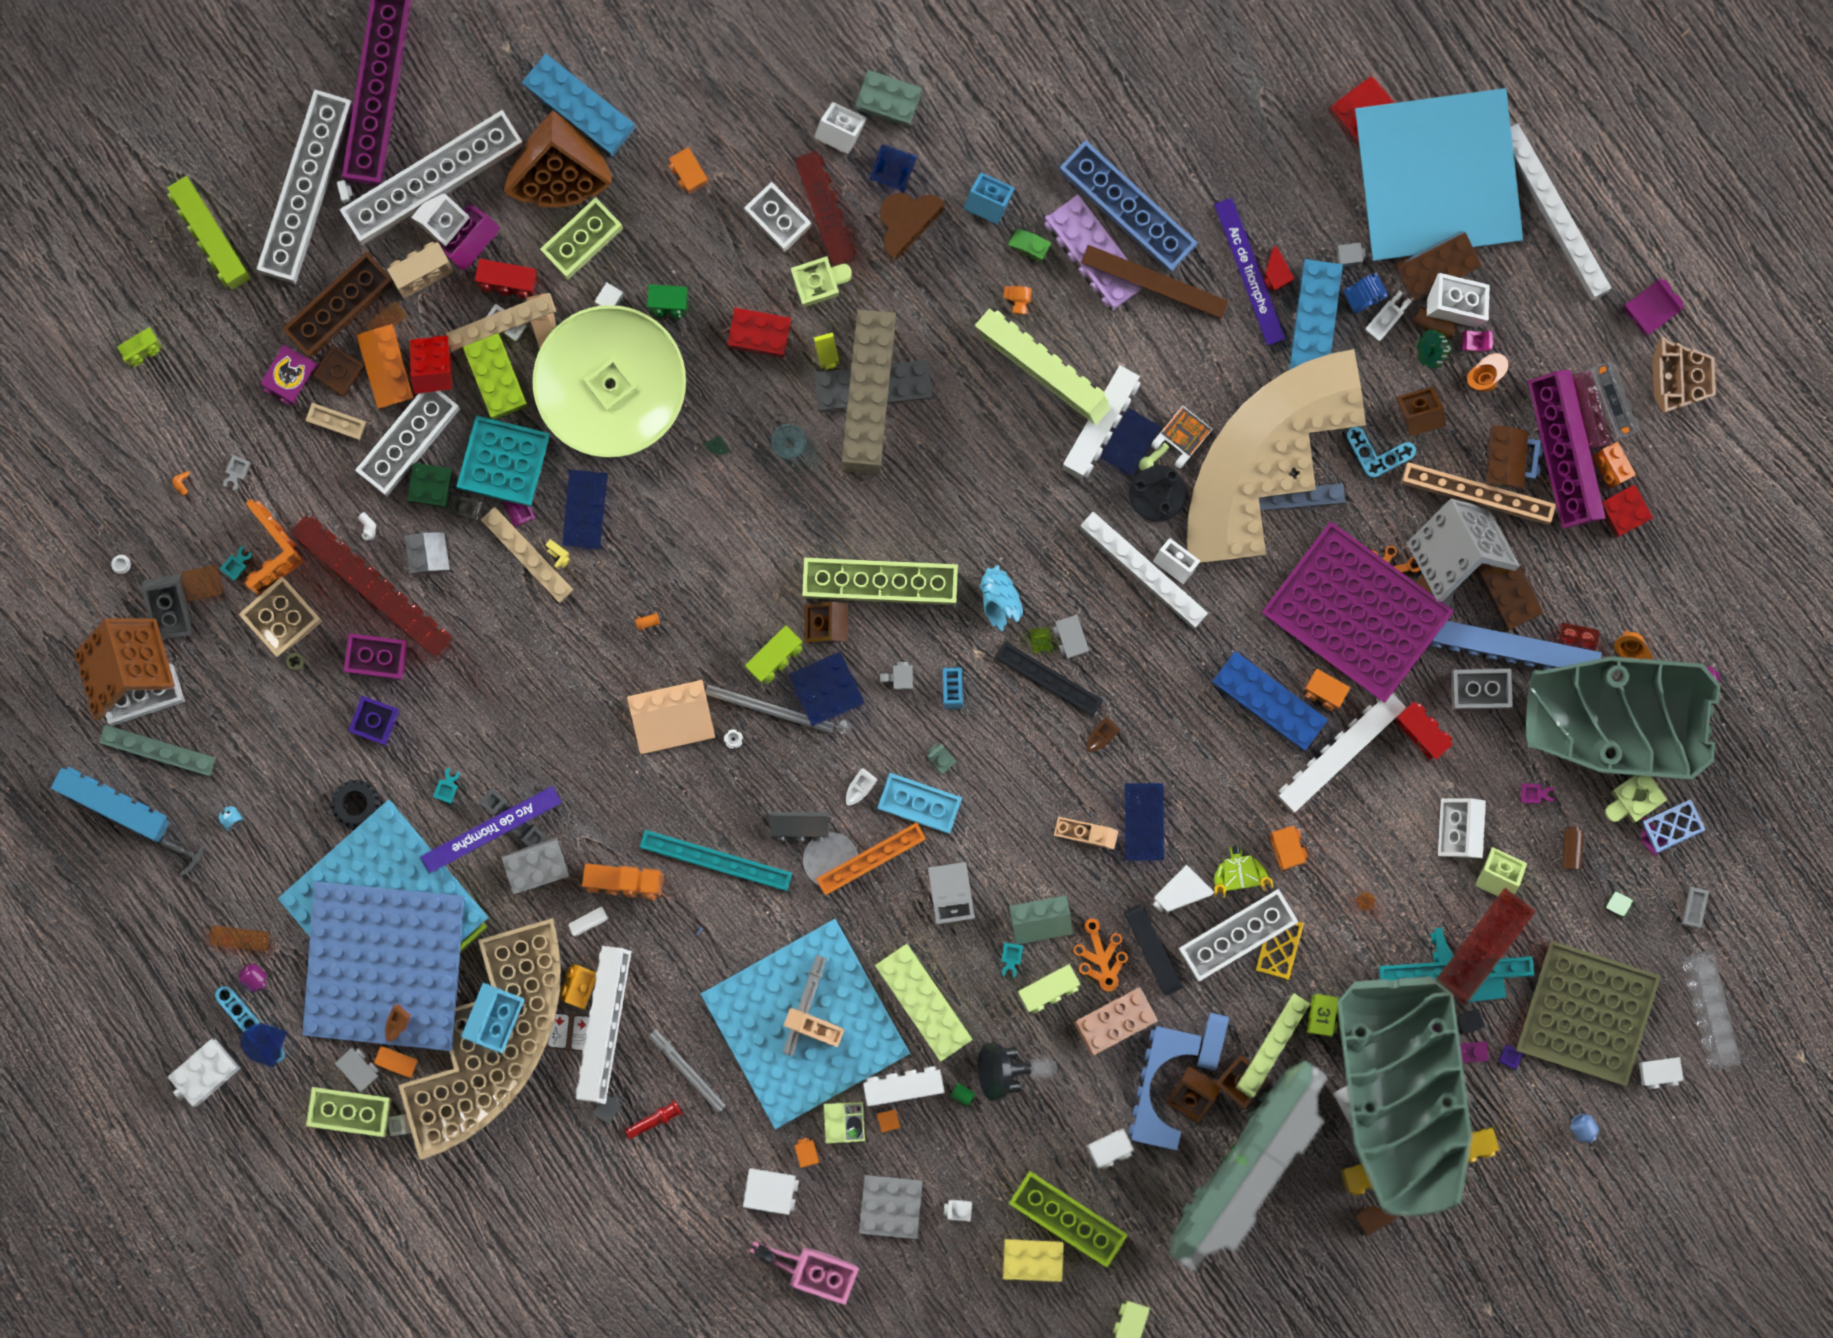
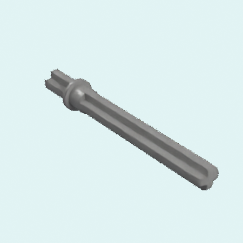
M816 955L812 969L808 971L810 974L797 1009L798 1011L808 1014L820 978L823 977L821 974L827 958ZM790 1029L783 1049L784 1054L794 1055L801 1035L800 1032Z
M654 1030L648 1037L659 1047L660 1050L658 1051L667 1056L717 1112H720L725 1107V1104L670 1044L671 1041L667 1042L657 1030Z

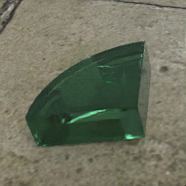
M721 435L703 443L705 448L713 454L726 455L729 453Z

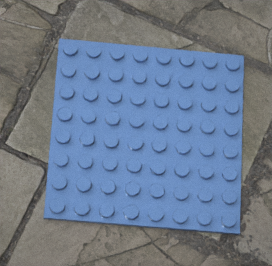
M315 881L302 1035L452 1051L464 896ZM399 1004L412 1016L406 1030L401 1032L393 1041L387 1042L385 1037L386 1022L393 1006Z

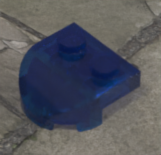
M256 1023L245 1029L241 1036L240 1045L245 1056L250 1060L275 1068L287 1031L265 1023Z

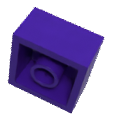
M362 695L348 732L387 747L400 710Z

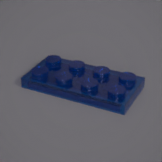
M569 470L562 546L601 550L608 473Z
M1125 783V861H1164L1163 783Z

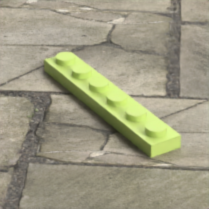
M1295 993L1291 996L1236 1087L1238 1090L1250 1098L1255 1096L1310 1003Z

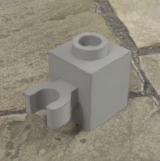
M897 662V666H893V674H880V683L894 682V690H913V666L909 665V662Z

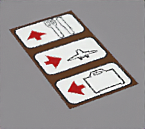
M556 1012L545 1048L583 1052L587 1038L586 1030L590 1020L589 1015Z

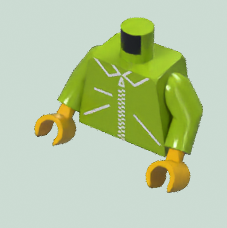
M1241 846L1229 847L1231 859L1223 860L1214 876V897H1217L1218 892L1223 893V897H1225L1226 891L1262 885V890L1266 891V884H1270L1271 888H1273L1272 879L1269 878L1266 869L1257 859L1252 858L1251 855L1243 856Z

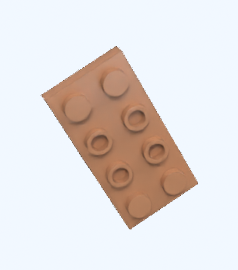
M1139 987L1080 1018L1074 1024L1091 1056H1094L1154 1024L1158 1020Z

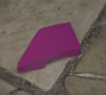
M1645 816L1642 817V822L1647 820ZM1651 822L1648 823L1650 829L1656 831L1655 826ZM1642 824L1641 843L1656 857L1659 853L1655 852ZM1658 837L1657 844L1659 848L1666 845L1667 840Z

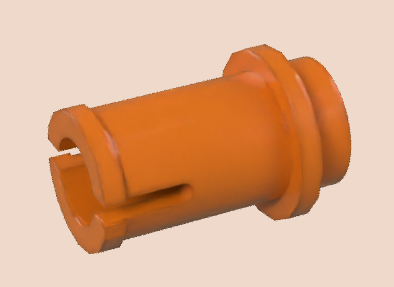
M657 613L642 618L638 616V619H635L637 629L642 631L645 628L660 625Z

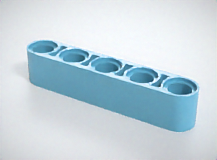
M220 987L215 994L220 1005L268 1061L273 1063L281 1062L285 1057V1051L233 989ZM224 990H228L230 993V998L227 1001L221 999V993ZM236 1005H240L243 1010L238 1016L233 1012ZM249 1019L255 1022V1027L252 1030L246 1028V1022ZM261 1034H265L268 1039L264 1045L258 1042V1037ZM273 1049H278L280 1052V1056L276 1060L271 1057Z

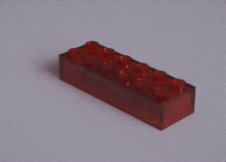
M1504 888L1435 980L1449 990L1453 997L1465 1006L1536 911L1508 889Z

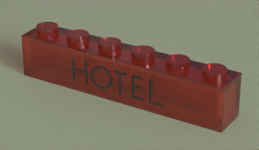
M817 151L796 157L795 162L832 267L854 261L856 250L853 243L849 244L847 237H850L847 226L843 227L841 219H844L841 208L837 209L835 202L838 199L835 191L830 190V176L828 172L824 173L822 167L825 166L823 156H818Z

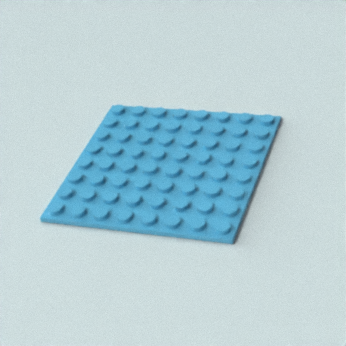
M1506 88L1355 108L1373 260L1415 255L1460 231L1466 232L1473 247L1523 240Z
M390 799L278 898L309 937L311 933L315 881L464 896L461 942L489 918L446 866L431 874L427 872L420 856L431 851V848Z
M836 919L701 993L704 1002L775 1129L910 1054ZM819 955L827 958L821 974L823 977L820 978L808 1014L845 1030L838 1047L801 1033L794 1055L789 1056L783 1053L790 1032V1028L785 1027L784 1023L790 1008L798 1009L810 974L808 971H811L815 957Z

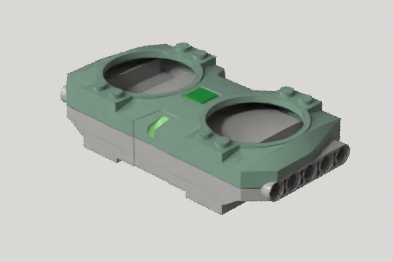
M1303 1061L1287 1069L1271 1090L1262 1093L1258 1099L1260 1101L1258 1107H1253L1247 1115L1249 1117L1248 1124L1241 1133L1236 1145L1202 1188L1198 1187L1192 1195L1195 1197L1192 1203L1187 1202L1181 1212L1184 1214L1171 1237L1169 1253L1171 1257L1194 1272L1207 1254L1222 1248L1232 1251L1236 1250L1257 1218L1253 1215L1294 1155L1304 1151L1324 1122L1316 1114L1317 1094L1328 1077L1326 1074L1308 1062Z

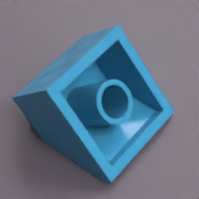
M980 173L970 190L963 209L971 214L985 218L989 222L998 224L1015 187Z

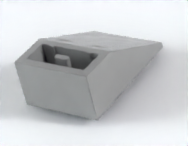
M966 862L929 867L928 872L936 925L975 919Z

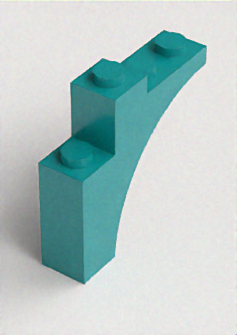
M1442 927L1434 928L1433 933H1430L1431 944L1435 945V952L1432 953L1433 962L1458 961L1446 943ZM1504 979L1439 982L1442 986H1456L1453 989L1454 1000H1457L1458 1004L1506 998Z

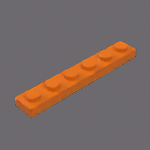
M916 822L821 875L816 880L826 896L925 841L926 838Z

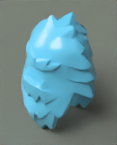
M999 565L992 569L987 568L982 577L981 585H979L983 593L985 614L993 626L1003 631L1004 626L1007 624L1006 616L1009 619L1012 618L1015 622H1018L1019 618L1022 617V604L1019 594L1007 573L999 570Z

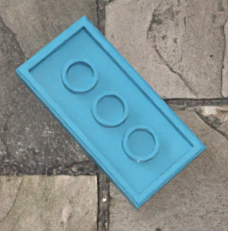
M889 773L877 809L950 834L962 797Z

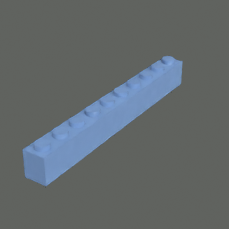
M1450 621L1446 622L1430 644L1434 648L1446 646L1449 647L1450 651L1460 652V649L1468 651L1467 654L1479 656V653L1487 655L1486 658L1498 660V657L1505 658V662L1513 664L1520 661L1524 662V666L1528 667L1539 665L1543 666V670L1601 659L1602 654L1597 651Z

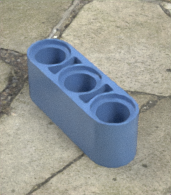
M1210 1012L1197 1067L1216 1071L1229 1017Z

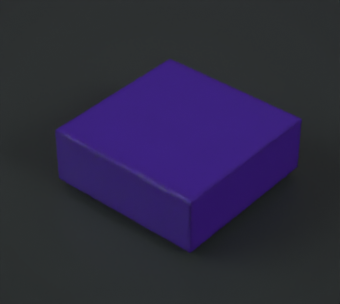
M1505 1044L1498 1062L1516 1070L1523 1053Z

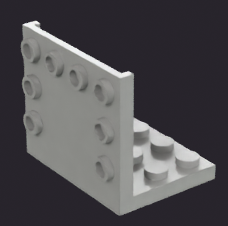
M1450 499L1407 542L1436 600L1443 602L1481 563L1513 571L1520 566L1490 509L1455 499Z

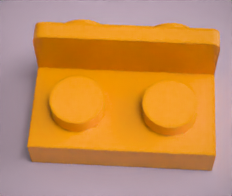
M572 963L566 972L564 985L560 987L559 1000L585 1010L596 982V972Z

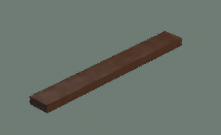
M1087 245L1081 263L1219 319H1222L1228 304L1226 299L1091 245Z

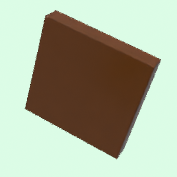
M333 344L312 374V377L342 397H345L365 368V365Z

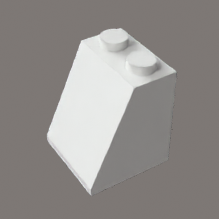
M1186 865L1152 899L1154 901L1152 905L1160 913L1162 911L1167 913L1207 898L1214 892Z

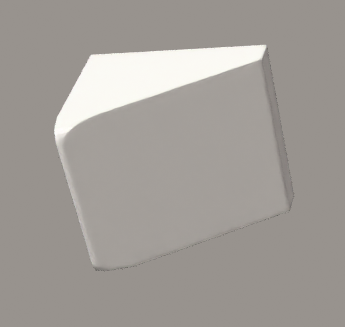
M407 1114L388 1118L390 1136L412 1133Z

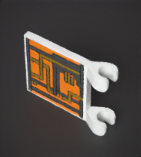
M1182 406L1155 438L1151 446L1154 449H1158L1164 440L1170 443L1182 453L1175 463V466L1181 469L1209 435L1212 428Z

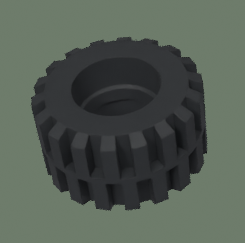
M358 779L341 783V786L335 789L336 792L331 797L333 815L341 824L349 828L356 829L381 807V798L377 790L369 783ZM353 793H361L367 799V807L360 815H351L345 808L346 799Z

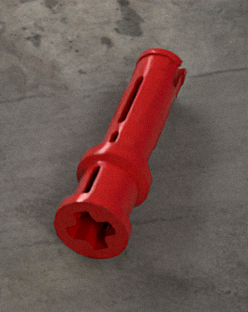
M673 1100L672 1104L664 1108H658L657 1112L625 1128V1132L631 1140L661 1123L667 1124L670 1119L678 1115L682 1116L683 1113L676 1100Z

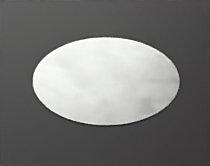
M829 832V838H825V841H813L812 839L804 851L803 866L808 877L819 885L816 878L858 855L854 844L847 837L839 833Z

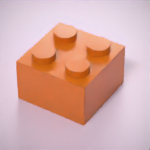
M1316 669L1305 686L1303 693L1306 694L1305 697L1307 699L1323 703V708L1329 711H1336L1341 706L1351 687Z
M1293 825L1269 834L1281 871L1306 862L1305 859L1308 856L1305 847L1301 848L1299 841L1302 838L1298 828L1295 829Z

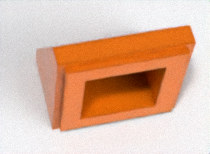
M896 1109L877 1114L882 1133L900 1128Z

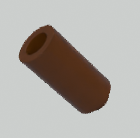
M1422 306L1413 321V324L1426 331L1437 330L1438 333H1443L1447 339H1452L1457 330L1454 328L1455 324L1450 321L1427 316V309Z
M1569 826L1568 830H1564L1562 869L1581 870L1584 831H1580V827Z

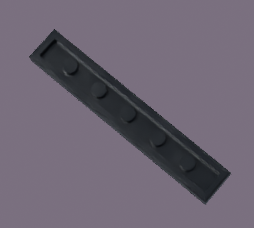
M1004 641L995 656L997 660L1093 717L1103 702V699Z

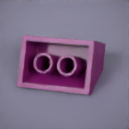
M470 203L463 210L469 216V219L446 246L439 243L447 259L462 271L471 266L475 258L484 251L487 244L496 237L501 229L487 214Z

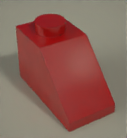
M1277 246L1273 247L1264 275L1265 279L1263 280L1267 289H1271L1273 293L1293 283L1295 279Z

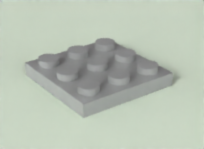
M865 1175L859 1233L917 1239L923 1181Z

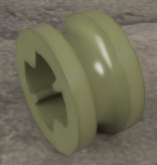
M291 653L286 659V664L291 670L297 671L304 666V659L298 653ZM299 657L298 661H300V664L292 667L293 663L290 660Z

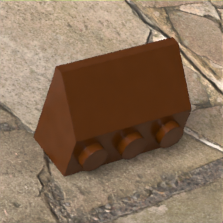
M1492 425L1490 427L1486 485L1524 488L1528 431L1508 426Z

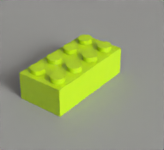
M499 333L463 347L491 419L496 420L528 407Z

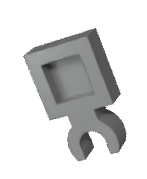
M232 455L225 472L230 476L224 480L223 486L227 488L229 482H234L232 490L237 491L239 487L238 479H245L251 462Z

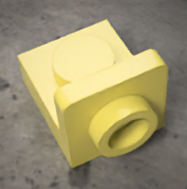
M550 539L546 544L549 548L547 552L555 558L558 555L560 556L554 565L559 570L560 567L564 568L570 560L568 558L570 554Z

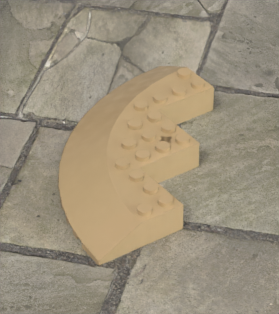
M1354 349L1331 353L1307 361L1282 373L1261 387L1226 422L1202 463L1189 508L1187 551L1199 559L1200 562L1266 555L1259 497L1316 490L1309 433L1366 425ZM1292 468H1294L1295 471H1298V474L1295 476L1294 479L1293 476H1289V472L1292 471Z
M553 918L478 940L491 986L525 999L504 1052L495 1051L461 1037L464 1030L459 1029V1026L462 1024L461 1021L467 1023L475 1002L459 1006L455 1009L452 1051H449L454 1069L398 1085L420 1160L446 1151L488 1125L510 1104L536 1068L552 1030L560 991L559 944Z

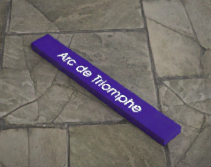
M1230 198L1214 204L1266 345L1269 346L1285 340L1233 199Z
M553 786L420 856V859L427 872L431 874L560 805L562 802Z

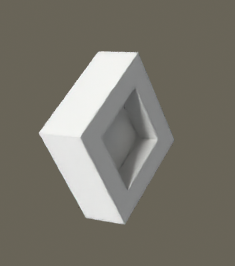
M345 180L337 182L343 204L351 202L350 196H353L351 186L347 185Z

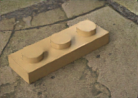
M314 403L311 404L305 420L306 422L357 440H361L367 423L366 421Z

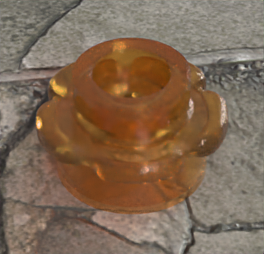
M1362 892L1357 897V904H1359L1361 910L1365 911L1366 909L1371 910L1374 908L1376 899L1373 894Z

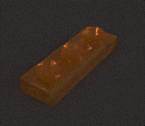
M211 925L209 945L268 951L270 932Z

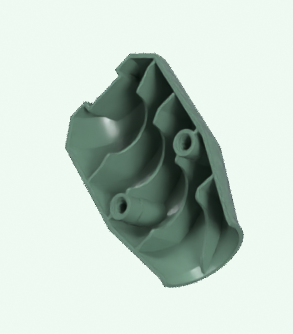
M1606 657L1543 671L1534 670L1530 679L1527 699V746L1543 750L1603 773L1694 779L1714 762L1715 742L1708 739L1712 734V726H1709L1710 718H1713L1714 712L1711 703L1719 704L1720 683L1700 663ZM1615 671H1620L1619 677L1613 681L1612 674ZM1613 748L1612 756L1607 758L1605 756L1606 750Z

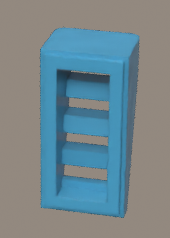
M943 668L944 709L963 708L962 668ZM947 675H958V678H947ZM947 683H958V685L947 686ZM947 691H959V693L947 694Z

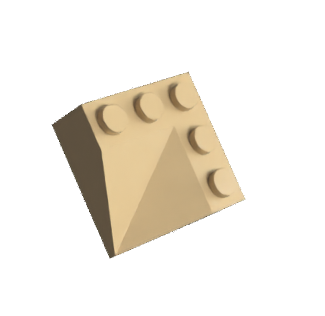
M434 242L428 243L422 251H414L408 254L407 259L403 261L397 260L390 264V268L387 269L404 299L454 272L438 242L435 244Z
M283 576L239 613L241 618L276 657L280 656L323 622Z

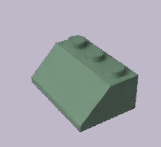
M1067 896L1009 906L1017 945L1073 934Z

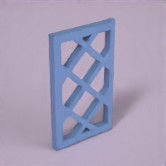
M1691 799L1642 822L1656 853L1705 831ZM1689 806V816L1680 812L1682 807ZM1669 813L1675 814L1673 823L1663 820L1664 816ZM1679 816L1688 819L1685 829L1676 825ZM1654 820L1657 821L1656 831L1651 830L1648 823ZM1691 821L1697 823L1698 830L1694 832L1689 831ZM1662 824L1671 827L1669 837L1659 833ZM1677 829L1684 832L1683 837L1677 840L1673 839L1674 830ZM1658 837L1667 840L1666 845L1659 848L1657 844Z

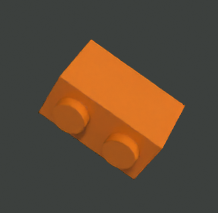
M689 147L669 158L671 164L668 167L673 175H678L680 179L678 184L683 191L687 190L688 194L708 184L706 175Z

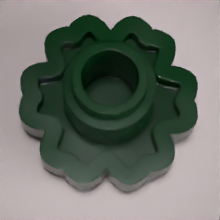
M1437 330L1424 331L1423 337L1418 339V359L1423 366L1427 365L1429 369L1442 367L1443 361H1446L1452 352V346L1443 333H1438Z

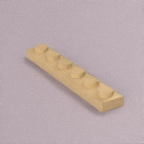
M547 293L447 332L446 335L449 338L451 350L457 351L464 346L494 334L506 332L556 312L551 294Z
M495 507L481 519L559 603L574 591Z

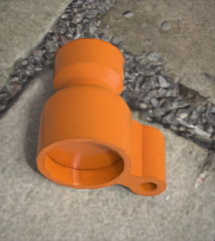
M1023 286L1004 287L1003 298L1015 302V305L1012 307V314L1027 315L1028 308L1026 304L1031 301L1032 288Z

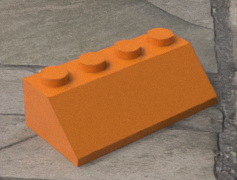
M390 324L358 334L357 339L377 408L414 399L394 325Z

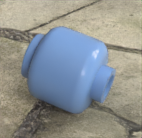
M1579 1114L1572 1119L1570 1129L1578 1142L1591 1143L1597 1138L1596 1135L1599 1132V1128L1592 1116Z

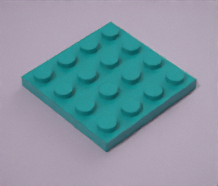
M476 416L457 483V489L531 507L548 447L550 433Z

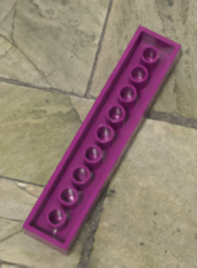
M411 0L370 1L342 173L345 181L375 186L383 183L412 5Z

